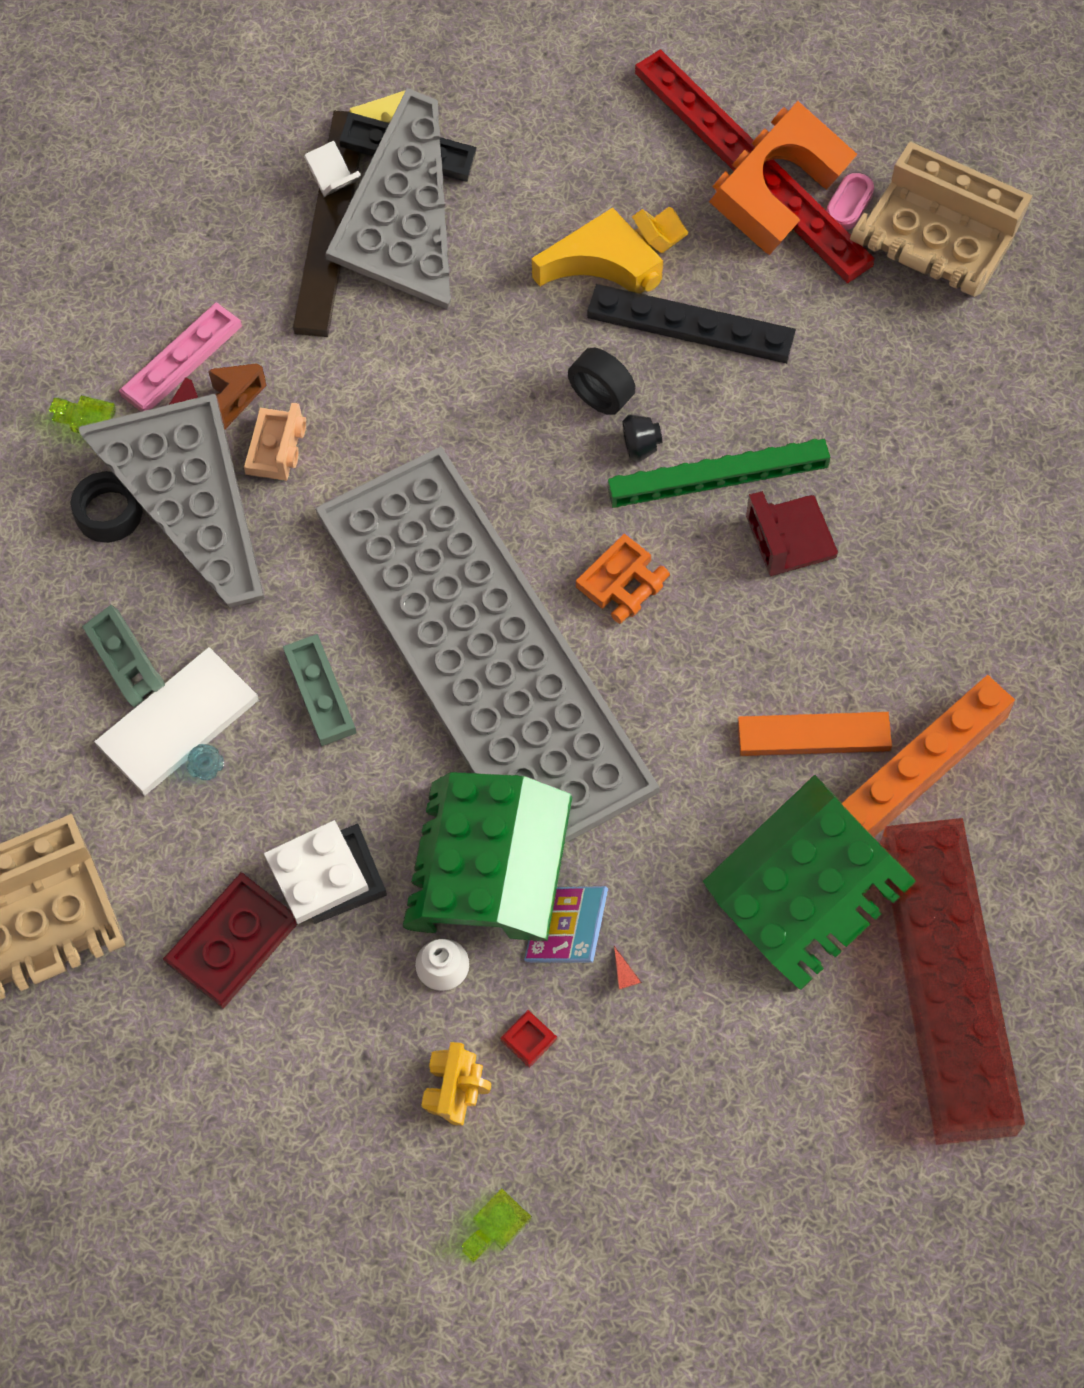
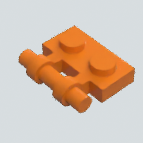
M624 533L576 580V588L602 609L611 600L615 601L619 606L611 613V617L617 623L622 624L629 616L634 617L641 610V604L650 595H656L663 588L662 583L670 576V573L662 565L653 573L648 570L646 566L651 562V554ZM635 578L640 582V585L630 594L624 588Z

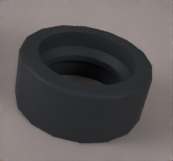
M596 347L587 348L568 368V380L571 387L587 405L598 412L606 415H615L635 394L636 385L632 375L616 357Z
M110 471L93 473L81 480L73 490L70 501L72 514L78 528L86 537L97 542L110 543L124 539L133 533L140 524L143 513L142 506L113 472ZM109 492L120 493L127 499L128 505L121 515L112 520L104 522L94 521L86 514V507L92 499L100 494Z

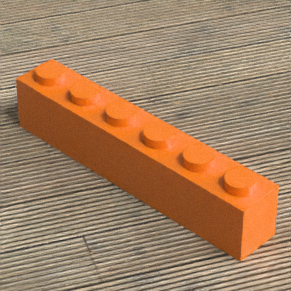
M986 675L842 802L843 806L875 837L1008 718L1015 699L989 675Z

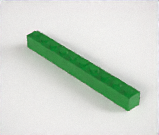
M811 439L803 443H789L786 446L768 447L754 452L746 451L742 454L725 455L711 460L703 459L690 464L681 463L678 466L660 467L647 472L638 471L631 475H616L608 479V493L612 508L825 469L829 467L831 457L825 439Z

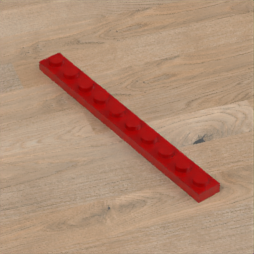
M661 49L635 65V74L733 171L736 169L732 164L744 150L751 153L755 149L751 144L754 140ZM774 159L764 162L763 178L767 188L800 219L793 230L847 284L873 267L875 258L862 245L851 241V234Z

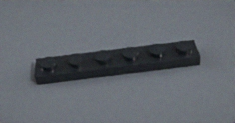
M596 284L587 310L588 319L786 364L796 332L795 328Z

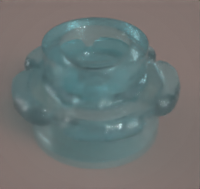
M198 745L188 755L189 764H187V770L192 777H200L204 781L211 780L216 777L218 771L223 769L224 758L222 755H219L218 749L211 745ZM206 760L209 762V764L207 766H203L202 762Z

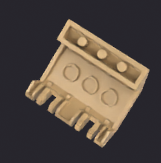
M909 142L895 163L892 180L868 219V214H862L852 231L850 240L862 246L868 245V249L873 251L883 250L888 252V258L892 260L899 259V263L923 274L930 273V277L936 280L940 278L950 281L949 286L956 289L961 287L962 292L975 297L982 293L1010 247L1031 202L1032 195L913 142Z
M72 814L0 844V1000L6 998L4 984L14 981L15 985L22 991L29 988V977H31L34 985L66 972L65 962L69 961L72 969L80 966L81 958L79 952L89 948L91 954L98 958L104 955L102 947L104 945L107 946L109 952L126 946L121 928L95 863Z

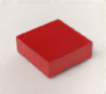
M527 1010L500 1039L507 1048L530 1068L557 1040V1036Z

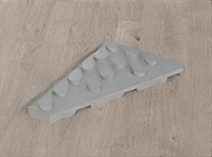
M407 88L326 251V259L434 305L448 309L451 296L438 100Z
M216 394L79 427L82 438L229 608L265 599Z

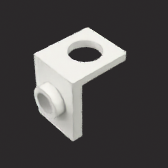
M334 141L304 155L324 197L354 183L361 176L359 171L350 174Z

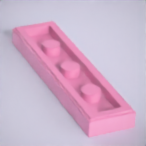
M217 302L214 303L119 390L121 397L141 412L153 409L185 377L189 376L242 327L241 320Z

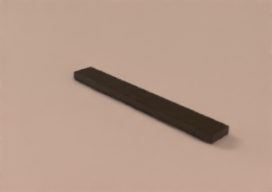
M334 110L328 143L335 142L350 174L358 171L361 153L340 147V137L349 111ZM356 181L325 197L319 188L293 324L294 334L328 337L341 265L327 260L326 251L351 203Z

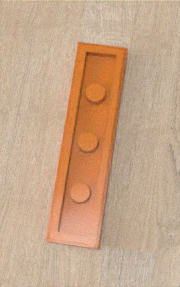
M889 712L738 716L740 756L891 751L892 748Z

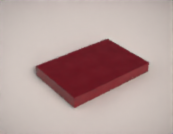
M240 872L167 953L163 960L194 987L224 1009L298 924L289 908L244 873Z

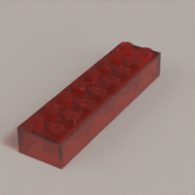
M963 818L885 826L880 844L916 880L905 893L889 878L887 883L900 896L894 903L891 902L936 1145L1017 1136L1025 1126V1120Z

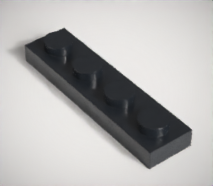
M348 112L340 137V147L374 156L389 123ZM440 137L443 176L468 182L477 147Z

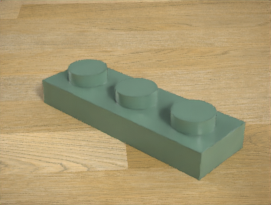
M318 634L283 646L285 656L321 746L356 734L355 725Z

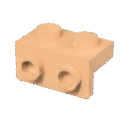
M291 403L289 412L260 408L244 465L246 475L287 481L290 468H295L298 462L299 450L296 447L298 438H303L306 431V417H302L298 403Z

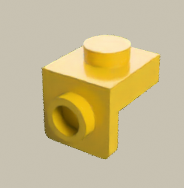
M672 207L666 208L655 217L644 209H641L632 216L638 226L635 231L648 245H651L660 253H664L688 235L687 229Z

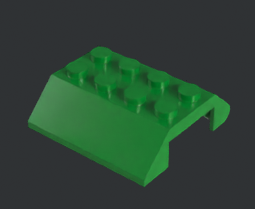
M450 772L433 781L430 787L428 797L430 802L427 803L426 813L436 818L426 822L422 827L421 833L424 836L420 838L414 866L416 873L413 874L411 881L412 884L423 889L408 896L407 906L409 908L405 911L403 928L416 932L436 933L437 929L432 923L499 927L504 930L510 939L548 941L572 803L571 793L526 776Z
M813 775L707 876L703 883L718 905L763 955L798 989L802 990L813 977L799 963L801 960L816 974H819L824 969L821 961L806 949L810 944L817 940L828 954L836 958L842 951L828 936L830 933L847 947L871 925L863 914L856 909L859 905L874 920L881 915L878 906L864 896L873 885L879 889V892L887 900L894 903L900 896L885 881L889 878L905 893L916 880L843 806L842 802L816 775Z

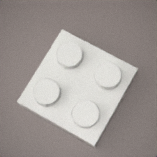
M335 820L264 853L297 924L369 890Z

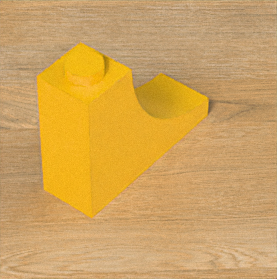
M614 208L609 209L531 258L532 278L540 287L562 277L588 275L608 279L621 285L628 291L641 294L645 290L647 292L652 291L662 280L663 260Z

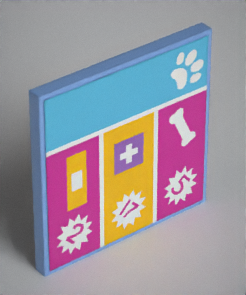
M606 886L557 887L548 941L529 940L524 961L530 963H593L608 888Z

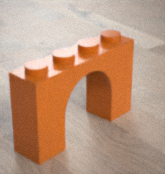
M799 101L789 111L785 107L779 111L771 121L774 128L770 132L765 128L751 143L755 149L751 153L744 150L732 164L736 170L731 175L726 171L712 186L716 193L709 201L710 204L769 255L784 240L800 219L767 188L763 178L764 162L773 159L791 161L801 167L827 190L858 155Z

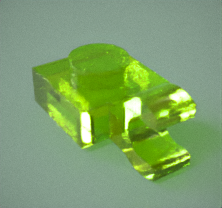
M81 395L77 404L61 398H53L49 411L54 413L52 421L69 424L71 432L80 433L79 427L113 419L116 408L114 403Z
M501 1188L473 1217V1222L480 1229L475 1231L462 1244V1252L475 1263L493 1242L504 1250L531 1221L532 1216Z

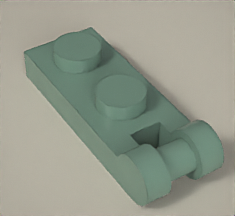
M113 605L108 606L82 626L122 694L133 707L136 708L142 703L144 696L152 690L157 692L165 686V682L150 663L119 610ZM140 673L143 679L134 685L131 679Z

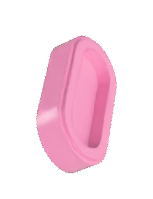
M861 173L849 174L843 178L831 198L826 211L845 230L854 228L873 196V181Z

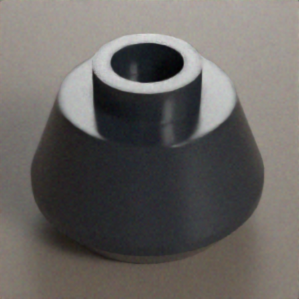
M633 414L627 415L622 421L624 440L631 460L641 462L657 452V444L663 443L658 422L652 423L650 417Z

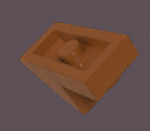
M257 363L214 368L208 371L213 389L219 392L216 396L225 429L267 386L263 367Z

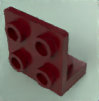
M763 491L749 494L746 518L770 577L837 557L838 550L814 495L774 505L773 503H767Z

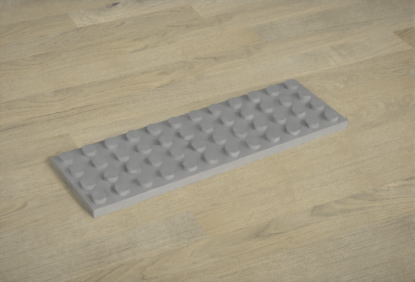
M442 446L315 508L319 520L472 773L526 776L571 793L572 803L565 843L659 793L660 787Z

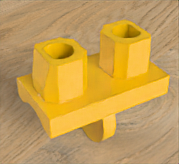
M450 1042L449 1050L432 1052L429 1064L430 1072L434 1076L444 1077L442 1088H427L424 1091L421 1104L422 1108L427 1112L441 1116L453 1125L462 1126L464 1125L467 1106H476L478 1094H489L492 1085L488 1080L481 1078L483 1066L475 1064L477 1055L465 1050L464 1044Z

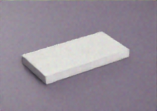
M208 647L168 680L164 687L151 694L94 742L105 756L146 796L259 701L257 694Z

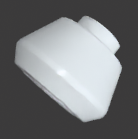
M435 939L428 942L419 951L416 958V972L421 982L427 987L438 991L450 990L460 985L466 978L469 971V958L467 952L459 943L450 939Z

